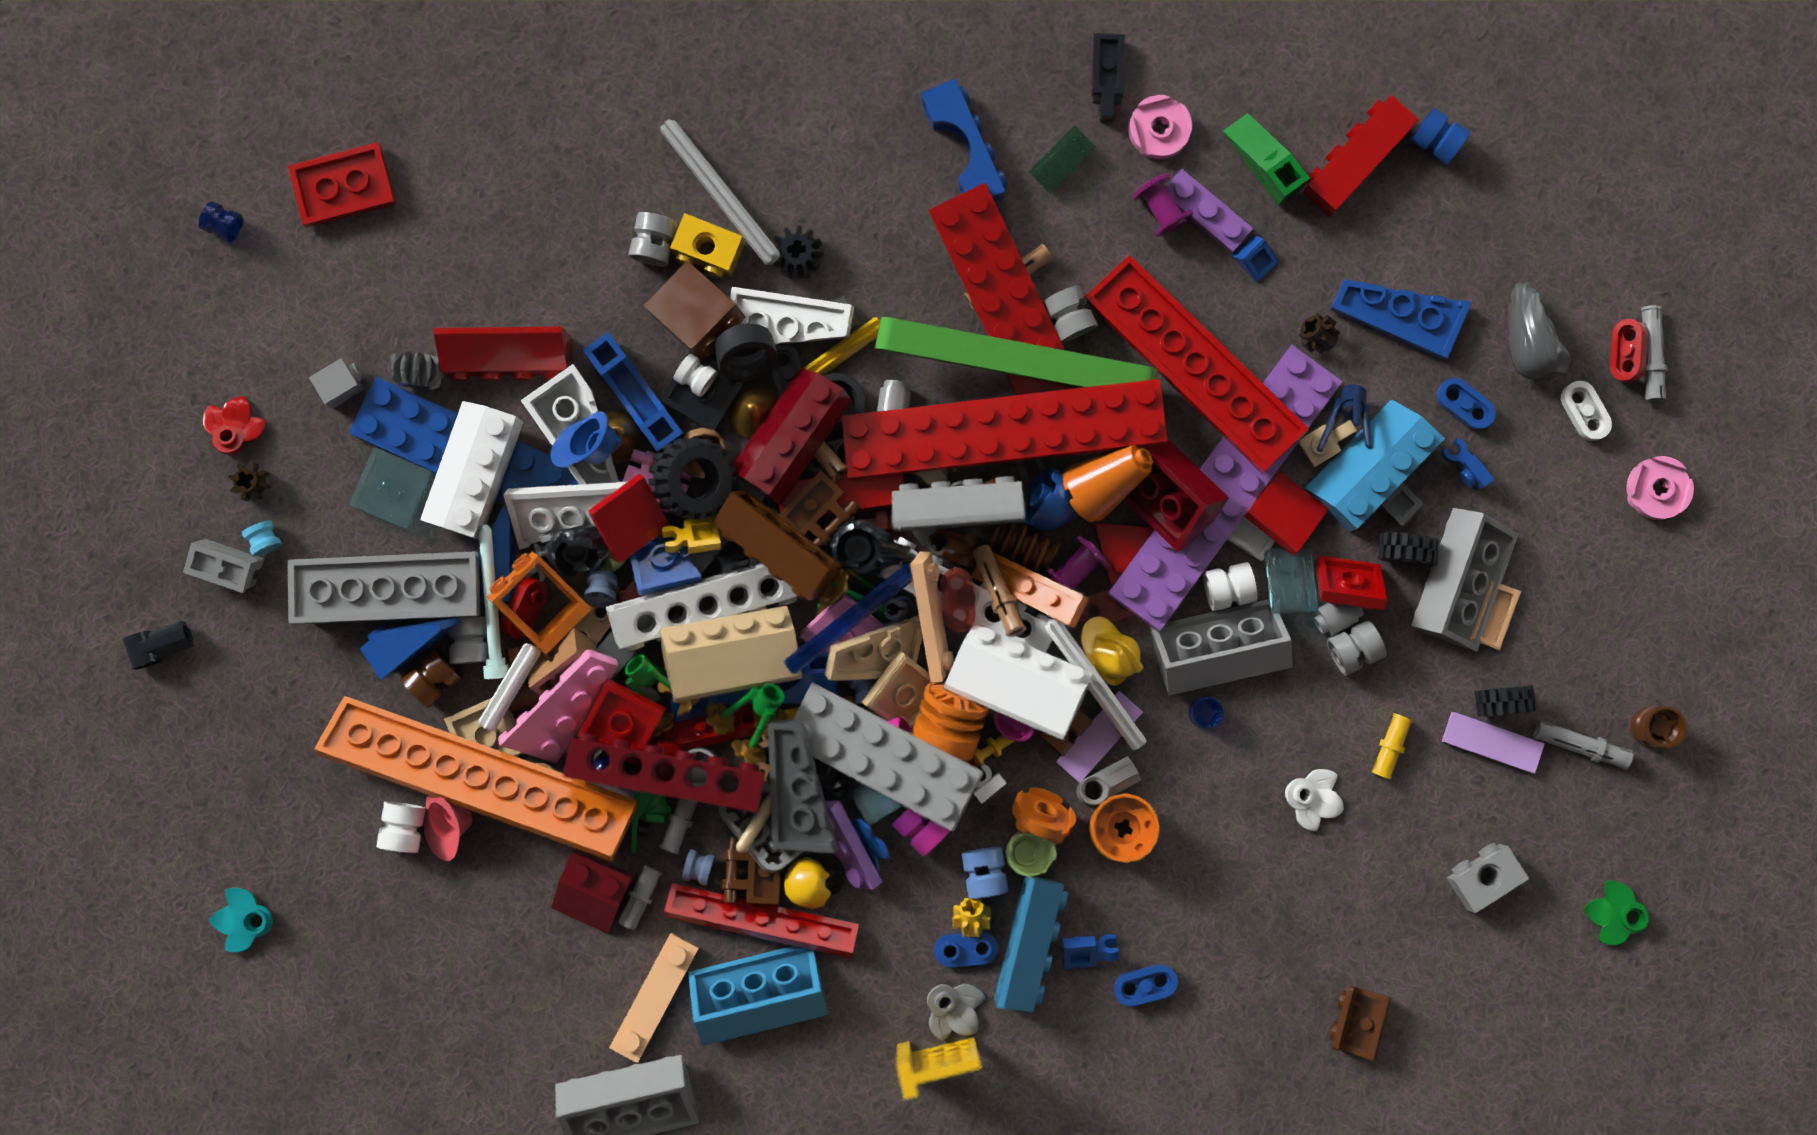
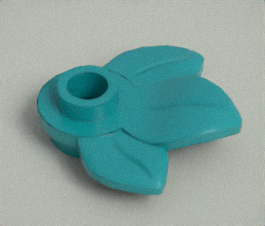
M233 887L225 890V897L229 906L214 913L209 918V923L219 932L228 935L225 943L226 951L241 952L248 949L255 938L264 936L271 930L273 916L268 908L258 905L253 893L243 888ZM255 915L262 918L260 927H256L253 924V917Z

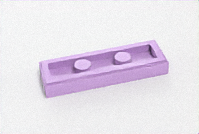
M1120 691L1115 694L1117 700L1133 722H1135L1143 711ZM1103 709L1092 720L1093 723L1084 734L1075 739V744L1065 756L1061 755L1055 761L1079 783L1122 736Z
M1451 712L1442 739L1443 743L1533 774L1536 772L1544 747L1542 742L1456 712Z

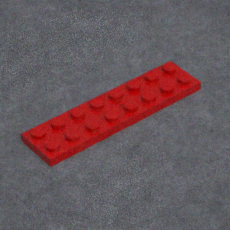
M986 183L929 209L928 213L987 336L1065 350ZM1006 374L1015 395L1078 388Z
M1130 255L1085 296L1086 303L1152 367L1157 368L1158 373L1262 475L1308 432L1309 428Z

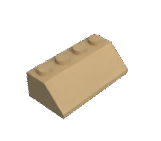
M787 606L660 629L662 656L675 703L749 689L753 686L760 687L767 683L776 684L802 679L795 630Z

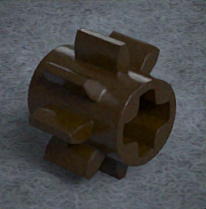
M1318 313L1307 318L1303 322L1300 330L1301 333L1299 334L1304 340L1302 346L1311 353L1316 350L1318 353L1323 354L1324 351L1331 350L1336 345L1338 334H1340V331L1335 328L1337 322L1329 315L1323 318Z
M254 462L250 463L249 469L241 464H237L238 471L234 475L228 476V478L233 480L234 484L230 491L235 494L242 492L241 500L248 502L251 495L262 500L263 496L261 493L264 489H271V486L266 484L265 480L270 473L265 470L258 472L259 464ZM249 476L254 477V479L250 481L252 485L250 488L245 486L249 483Z

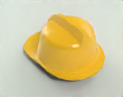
M1103 617L1090 618L1084 624L1081 631L1082 650L1107 684L1119 685L1126 677L1143 670V665L1140 662V648L1132 637L1122 635L1108 619Z

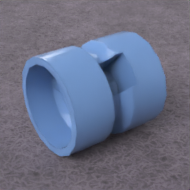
M989 847L961 853L964 871L970 875L966 879L968 898L989 897L1009 892L1007 876L1001 872V868L1005 865L1002 847ZM988 865L990 872L981 873L980 866Z

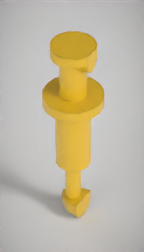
M1003 735L996 739L989 737L986 739L987 746L982 750L976 749L973 760L980 766L984 763L983 760L992 754L998 758L1002 755L1001 750L1015 741Z

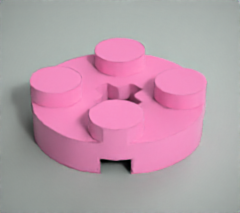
M1155 95L1144 99L1134 110L1129 123V136L1134 147L1139 150L1142 156L1154 159H1167L1178 154L1186 146L1192 130V120L1187 108L1182 103L1179 104L1166 95ZM1156 120H1160L1162 124L1168 125L1164 134L1153 131L1152 128L1155 126Z
M1666 456L1654 457L1641 461L1631 471L1626 486L1627 500L1631 507L1635 508L1639 514L1653 520L1670 518L1681 513L1689 506L1694 494L1693 481L1689 479L1685 466L1678 460ZM1661 480L1663 481V487L1667 488V492L1661 493L1658 496L1655 494L1653 484Z

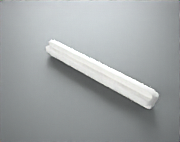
M1055 618L1050 620L1045 625L1048 634L1070 664L1093 673L1088 689L1133 750L1139 749L1146 743L1143 734L1063 623Z

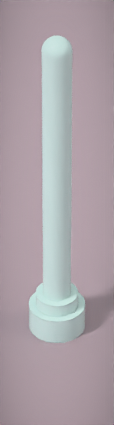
M482 525L478 532L489 659H486V666H483L484 679H497L505 677L509 670V664H506L505 658H502L498 608L487 598L491 593L489 588L496 579L492 531L490 526Z

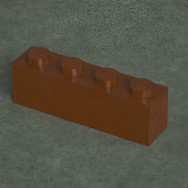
M747 490L731 492L712 523L721 530L720 534L725 539L736 542L743 547L744 553L749 558L763 563L769 568L768 572L770 575L778 580H784L793 587V593L802 599L812 600L823 597L842 567L840 563Z

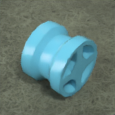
M268 520L257 523L242 532L243 538L249 541L251 545L249 551L252 557L264 555L282 545L280 538L274 535L272 521Z

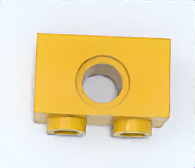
M684 213L670 248L673 254L676 255L675 260L684 264L688 261L691 265L694 263L705 267L704 271L706 273L722 278L723 274L729 277L732 276L745 242L743 236ZM711 242L715 245L713 252L707 255L699 253V247L703 243Z

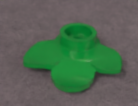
M1614 880L1605 881V898L1592 900L1584 907V912L1588 919L1602 927L1599 941L1608 945L1624 943L1631 933L1642 932L1649 923V913L1644 905L1635 901L1632 889ZM1631 911H1634L1636 914V920L1633 923H1629L1627 920V914Z

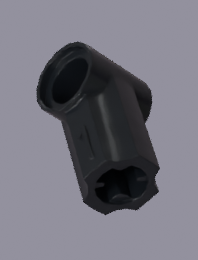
M180 621L155 631L139 632L123 639L133 670L155 665L162 661L161 658L194 647L191 631L185 621Z

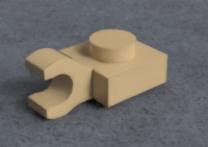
M1351 420L1331 431L1322 452H1318L1317 447L1326 427L1325 424L1299 440L1298 445L1313 468L1342 451L1337 442L1357 431Z

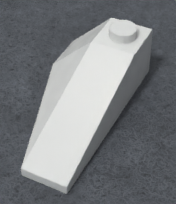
M574 364L521 400L552 446L563 430L598 411L591 388ZM611 454L601 464H590L581 461L567 467L579 485L619 482Z

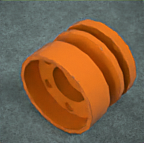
M945 682L929 683L925 687L924 699L920 703L922 713L916 717L911 734L962 761L971 760L975 755L980 740L978 730H981L985 725V717L988 715L990 708L944 689Z
M1130 794L1111 796L1099 804L1091 815L1089 825L1091 842L1097 851L1109 860L1118 862L1136 861L1150 853L1158 840L1160 829L1157 814L1150 804L1142 798ZM1123 820L1128 821L1127 827L1131 829V833L1124 834L1121 838L1117 836L1118 830L1114 826L1115 823L1120 824Z

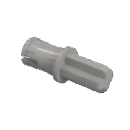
M647 865L643 866L633 891L629 890L628 892L630 897L619 918V924L632 930L637 927L647 904L652 903L650 897L659 878L662 876V872Z

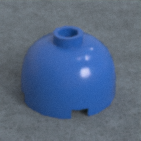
M1052 466L1048 467L1049 472L1045 470L1039 472L1025 495H1032L1027 509L1024 508L1025 519L1023 523L1040 531L1057 530L1068 521L1072 522L1078 514L1069 502L1073 498L1070 490L1067 489L1065 491L1063 472Z

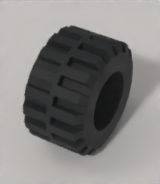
M707 439L674 440L673 444L663 446L664 452L657 453L653 458L657 461V464L650 465L649 472L654 473L653 479H648L649 486L655 487V491L652 493L656 499L660 500L659 506L662 509L669 510V514L679 516L680 518L700 520L706 519V516L713 517L717 515V509L722 508L726 498L733 492L731 491V486H737V479L732 478V473L737 471L735 465H729L728 463L732 459L729 453H722V446L712 444V441ZM695 460L704 471L705 482L702 490L696 496L690 498L682 489L680 476L684 466L689 461Z

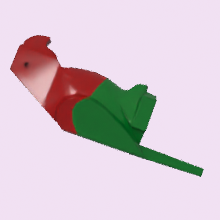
M658 739L654 745L663 747V754L676 756V750L681 751L680 746L671 740ZM668 762L661 763L657 769L658 776L664 781L671 780L668 769L671 764ZM642 764L635 770L634 775L641 772ZM637 790L633 791V798L638 800V807L632 818L631 853H636L638 819L646 820V822L664 823L668 813L672 812L671 806L666 802L667 796Z

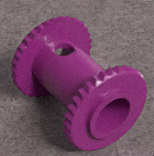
M1168 173L1150 179L1132 195L1134 201L1142 198L1146 200L1151 212L1161 226L1154 232L1156 237L1172 233L1183 226L1193 215L1192 210L1182 213L1172 195L1167 191L1165 183L1171 178Z
M1078 536L1076 540L1082 546L1056 572L1049 567L1046 570L1050 580L1072 591L1099 564L1105 569L1110 567L1109 563L1105 560V556L1090 541H1086L1081 536Z

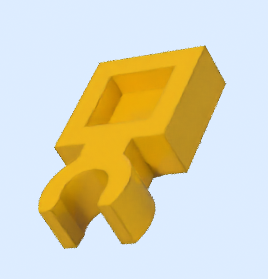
M706 517V519L683 520L684 528L682 529L676 526L663 527V538H675L672 542H665V552L675 553L684 546L688 547L689 554L720 550L721 541L718 528L712 524L716 517Z

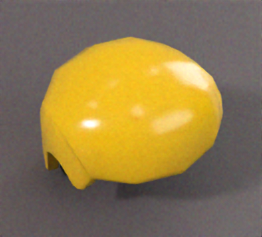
M809 857L798 859L788 867L784 881L785 893L790 901L796 905L810 909L822 907L831 894L825 886V881L829 874L818 860Z

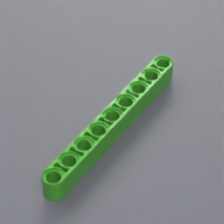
M881 317L875 349L1078 388L1156 379L1158 369L1154 367L890 317Z

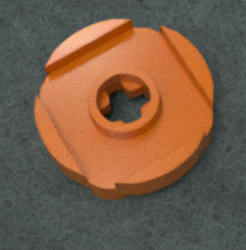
M1036 787L1030 788L1028 793H1023V790H1021L1012 805V813L1016 818L1015 826L1020 832L1025 834L1032 833L1047 839L1053 844H1061L1064 838L1071 833L1076 823V815L1071 806L1067 810L1061 805L1064 799L1051 791Z

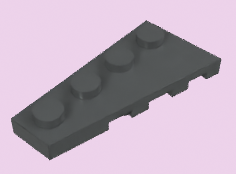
M771 720L768 722L773 849L834 853L838 850L804 722Z

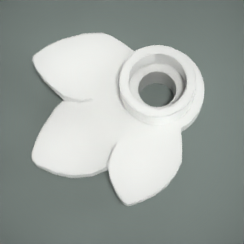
M1316 769L1311 771L1306 778L1294 779L1287 785L1285 790L1286 800L1295 809L1296 819L1303 828L1317 831L1321 817L1334 818L1343 812L1342 799L1336 792L1332 791L1338 778L1335 772L1326 769ZM1302 789L1305 790V797L1303 800H1301L1299 796L1300 791Z

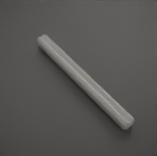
M675 120L665 121L660 127L663 136L764 264H774L779 259L780 252Z

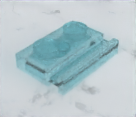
M1269 549L1265 551L1271 613H1314L1318 611L1311 549L1299 550L1294 556L1285 549Z

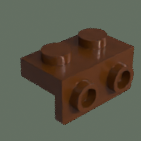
M1348 986L1346 991L1343 990L1338 1001V1009L1341 1010L1339 1021L1333 1023L1330 1032V1040L1333 1041L1332 1049L1345 1051L1375 1061L1392 997L1356 986Z

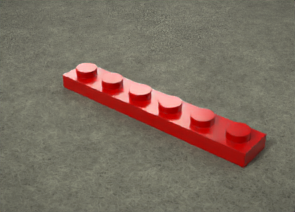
M674 883L671 885L664 910V917L847 958H852L859 924L779 906L746 904V899L738 897L735 904L724 903V894Z

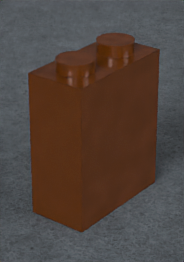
M688 261L643 305L655 320L699 358L701 362L715 353L714 344L725 330L740 325L746 318L739 307Z

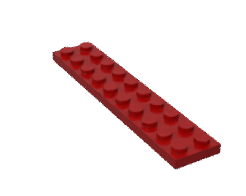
M1160 379L841 416L848 480L1119 450L1133 445L1145 447L1167 444Z

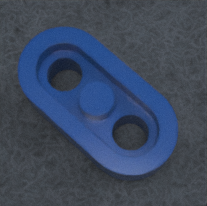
M1448 379L1440 384L1437 389L1436 399L1438 404L1468 428L1482 430L1493 423L1496 410L1492 402L1462 379ZM1448 390H1453L1456 393L1457 398L1455 401L1447 397ZM1474 409L1481 412L1480 420L1473 418L1472 411Z
M983 931L978 938L963 937L962 933L945 934L936 941L934 946V954L937 961L946 967L987 964L996 957L998 952L996 939L986 931ZM981 942L988 945V950L984 954L976 951V946ZM948 945L956 948V953L952 957L946 956L944 953V949Z
M1156 964L1121 974L1115 980L1113 989L1120 1003L1126 1006H1137L1169 997L1175 992L1178 979L1176 973L1169 966ZM1160 974L1166 977L1165 984L1157 986L1155 984V977ZM1127 983L1135 985V991L1132 994L1124 992V986Z

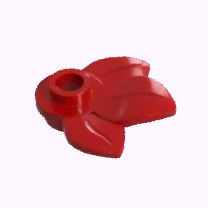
M238 396L229 400L223 409L209 405L203 415V425L205 430L212 435L213 446L218 452L226 455L236 454L243 448L244 443L257 440L263 434L266 426L265 419L251 417V406L245 396ZM232 435L229 441H223L226 436Z

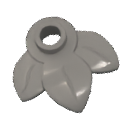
M966 983L954 988L947 984L935 986L927 997V1005L931 1011L929 1028L934 1036L943 1041L950 1035L952 1030L964 1036L976 1034L979 1021L973 1009L984 1002L986 999L984 993L977 987ZM941 998H949L945 1006H939Z

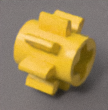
M964 898L959 906H953V928H960L963 937L978 938L984 929L990 930L991 908L990 906L983 907L981 898Z

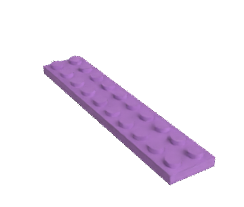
M1291 345L1263 384L1309 428L1343 381L1298 348ZM1222 437L1200 467V470L1229 497L1215 521L1179 552L1154 530L1107 595L1159 632L1299 440L1262 475L1231 443Z

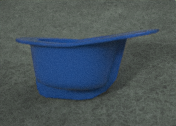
M597 411L563 430L552 446L551 461L556 467L566 468L581 461L590 464H601L610 456L612 451L621 446L622 440L616 435L612 427L608 425L607 415L604 412Z

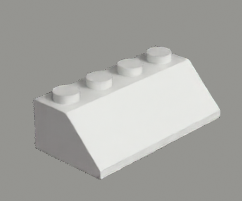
M463 401L420 520L479 540V528L488 523L523 421L514 415L487 406Z
M974 623L961 645L945 682L944 689L1063 740L1084 700L1093 673Z

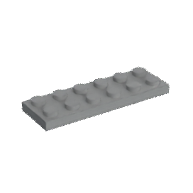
M476 551L288 560L289 624L480 616L479 552Z
M813 682L793 721L804 722L813 757L951 831L955 830L984 773Z

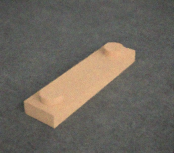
M932 551L919 552L911 563V570L930 682H943L952 669L954 657L953 653L948 651L937 585L939 567L933 560Z
M672 932L670 933L610 1045V1049L636 1063L639 1062L700 947Z

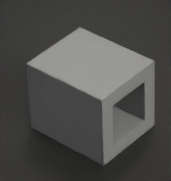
M342 358L309 377L324 404L333 409L365 390L361 383L364 376L355 363L350 364Z

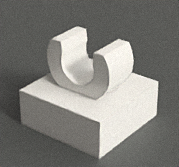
M982 764L981 768L985 771L986 777L983 781H979L978 788L974 791L975 796L981 803L1007 784L998 772L992 776L991 769L985 764Z

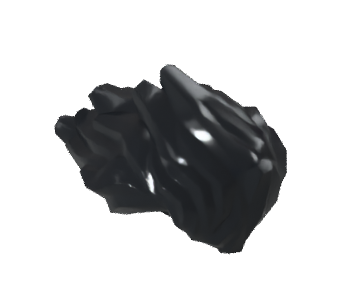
M862 519L846 522V524L839 527L829 545L834 559L843 568L868 577L875 576L881 573V570L888 567L900 565L901 561L909 562L910 555L908 554L911 551L910 546L897 544L889 533L876 524Z
M588 525L559 530L552 536L547 548L548 561L551 568L560 577L569 578L576 576L578 572H591L602 567L610 553L596 526Z

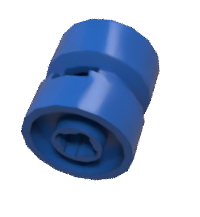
M1434 107L1421 123L1410 142L1424 151L1432 149V156L1444 165H1447L1461 148L1470 131L1457 122L1450 125L1448 123L1449 117Z

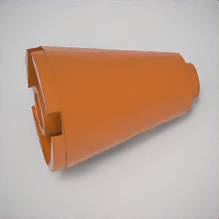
M1133 445L1071 464L1062 473L1065 491L1069 489L1073 497L1069 500L1071 506L1088 522L1103 520L1151 472L1152 457L1145 448Z

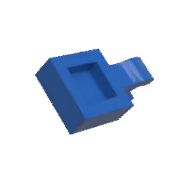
M1457 438L1453 441L1458 449L1456 455H1452L1447 448L1440 451L1445 461L1458 464L1457 467L1461 470L1459 476L1468 487H1474L1475 490H1479L1495 480L1477 456L1471 455L1466 443L1462 439Z
M1103 935L1097 942L1095 941V936L1063 938L1064 969L1096 967V960H1118L1119 949L1108 948L1116 946V935Z

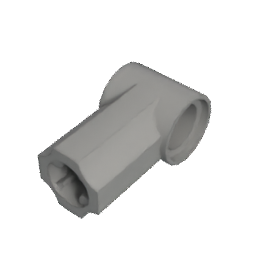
M1126 756L1083 779L1077 786L1076 794L1081 803L1093 806L1141 781V778L1134 763ZM1088 782H1094L1100 788V795L1096 800H1091L1085 795L1084 790Z

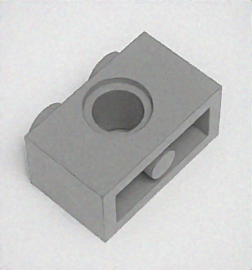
M1491 843L1478 852L1480 857L1472 862H1469V860L1462 861L1452 868L1453 874L1448 876L1447 880L1467 911L1477 913L1529 880V877L1509 846ZM1488 867L1491 871V879L1486 884H1483L1480 881V872Z

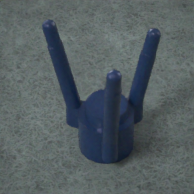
M1357 384L1347 385L1342 389L1341 398L1334 400L1333 411L1317 447L1318 452L1323 451L1340 411H1343L1345 416L1353 418V425L1356 427L1360 424L1361 415L1366 448L1372 447L1368 416L1369 405L1366 403L1367 390Z

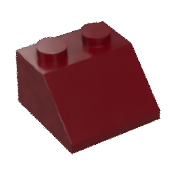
M575 850L572 852L558 882L551 908L604 933L610 934L636 875L584 851Z

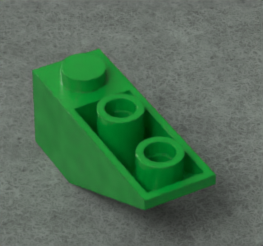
M1248 113L1222 132L1277 206L1300 191L1310 179L1293 155Z

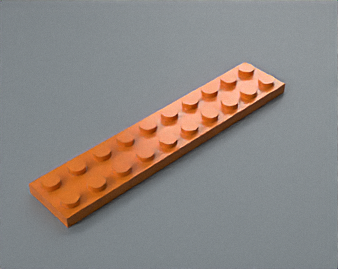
M347 696L343 697L314 748L316 755L435 798L442 797L449 803L613 861L638 807V800L586 781L565 778L563 773Z

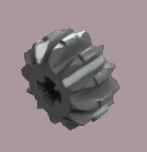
M399 351L391 355V360L388 363V380L397 386L422 390H432L440 387L443 373L440 370L439 360L436 356L419 352Z

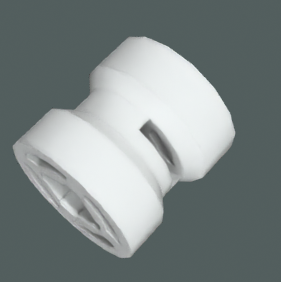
M689 354L678 367L673 379L681 385L687 384L691 387V391L694 394L702 397L712 385L718 372L710 366L705 367L701 365L699 358Z

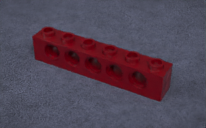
M580 733L579 739L570 738L563 774L565 778L748 811H759L766 772L759 771L760 765L758 764L752 765L747 762H741L739 768L728 766V759L713 756L708 757V762L695 760L696 753L676 750V756L663 754V747L644 744L643 750L631 748L632 742L612 739L611 744L599 742L600 736ZM600 750L605 751L610 757V763L605 769L597 768L593 761L594 755ZM631 756L639 758L642 762V770L637 775L628 773L625 767L627 759ZM663 762L670 763L675 770L673 778L669 781L662 780L657 773L659 765ZM694 768H701L705 771L707 780L703 786L697 787L690 782L689 775ZM734 774L738 778L739 787L735 792H727L722 788L721 780L724 775Z

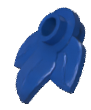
M849 819L876 871L879 872L878 858L887 860L890 856L887 846L880 838L873 835L872 828L865 821Z

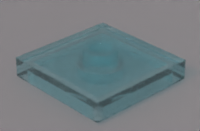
M374 447L349 505L409 530L434 472Z

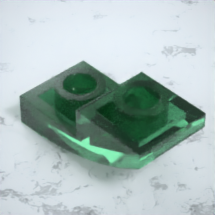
M1074 125L1028 172L1051 194L1090 155L1096 146Z

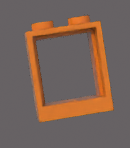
M531 552L529 555L525 553L512 565L514 570L506 578L502 576L490 586L489 591L491 593L487 598L547 655L592 608L539 555ZM535 566L570 600L538 634L501 600Z

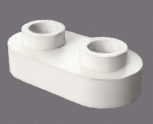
M1575 381L1567 385L1561 393V402L1579 435L1588 441H1596L1607 436L1611 430L1612 421L1592 385L1585 381ZM1573 393H1578L1580 395V403H1575L1573 401ZM1589 420H1593L1596 423L1595 431L1589 429Z

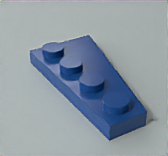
M1344 279L1330 310L1437 358L1446 360L1472 302L1450 300L1437 295H1422L1403 289H1388L1385 286Z
M661 533L630 556L639 596L702 582L701 575L693 565L685 547H681L675 553L665 552V542H672L675 538H663Z

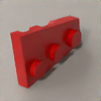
M1094 524L1101 553L1110 565L1106 569L1110 585L1116 583L1152 534L1153 528Z

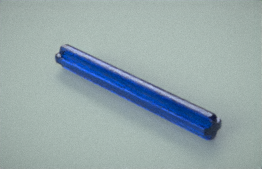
M909 564L902 566L784 660L787 669L792 674L798 673L881 607L887 600L913 581L911 566Z

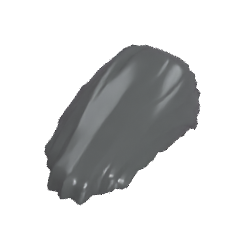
M1530 282L1516 283L1515 288L1511 292V302L1508 306V342L1514 368L1524 378L1552 380L1559 373L1565 374L1569 371L1571 363L1570 353L1565 349L1563 342L1559 340L1554 323L1545 315L1541 294L1531 288Z

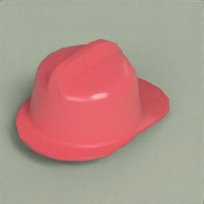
M428 795L426 797L424 835L431 851L438 858L450 861L458 852L460 837L472 825V813L466 808L447 802L442 797L435 798Z

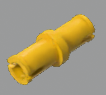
M1393 713L1385 739L1380 740L1379 745L1382 747L1371 770L1372 773L1391 780L1400 753L1403 754L1405 751L1403 744L1413 720Z

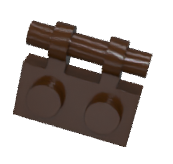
M820 471L779 516L803 535L810 530L816 536L812 542L820 549H823L825 545L829 547L839 527L846 524V522L854 520L852 517L861 508L853 500L844 508L838 505L836 502L842 497L844 492L827 475ZM828 510H831L836 516L822 529L817 522Z
M728 838V847L724 851L723 861H726L725 879H722L721 888L725 890L724 903H737V891H747L746 904L778 906L781 871L777 873L765 872L748 851L745 853L737 851L736 844L739 841L738 838ZM766 839L762 846L755 848V850L760 852L763 847L768 854L766 862L768 864L771 862L776 863V865L780 864L778 859L781 854L778 851L774 854L771 853L766 847L771 840ZM739 862H749L748 880L738 879Z

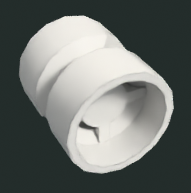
M1248 562L1231 565L1228 572L1221 568L1203 572L1205 592L1212 611L1229 608L1233 601L1238 605L1257 601L1256 582Z
M384 802L381 820L386 825L379 829L376 847L391 851L418 853L421 834L417 832V828L423 826L426 807L399 802Z

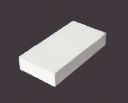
M1245 517L1242 518L1227 539L1260 562L1264 560L1275 542Z

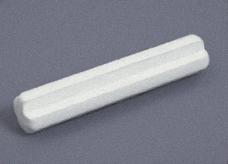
M528 643L523 645L480 717L479 724L482 727L491 731L496 730L540 656L541 651Z

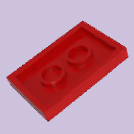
M379 142L288 166L302 225L306 228L396 204L382 145Z

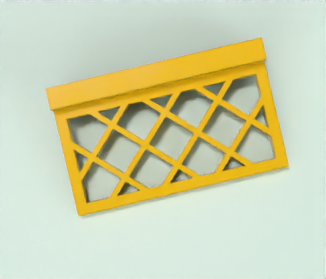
M974 1037L912 1052L910 1041L897 1044L896 1066L904 1099L918 1096V1083L981 1068Z

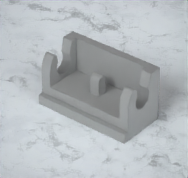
M203 539L191 543L183 573L244 593L246 589L256 584L257 580L253 579V575L256 570L262 567L264 559L258 556L252 557L249 553Z

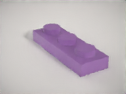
M1183 169L1166 186L1167 191L1172 195L1181 212L1192 210L1193 215L1190 220L1231 254L1252 231L1253 228Z
M825 801L838 847L834 854L842 862L848 881L855 888L874 890L882 883V880L840 801Z

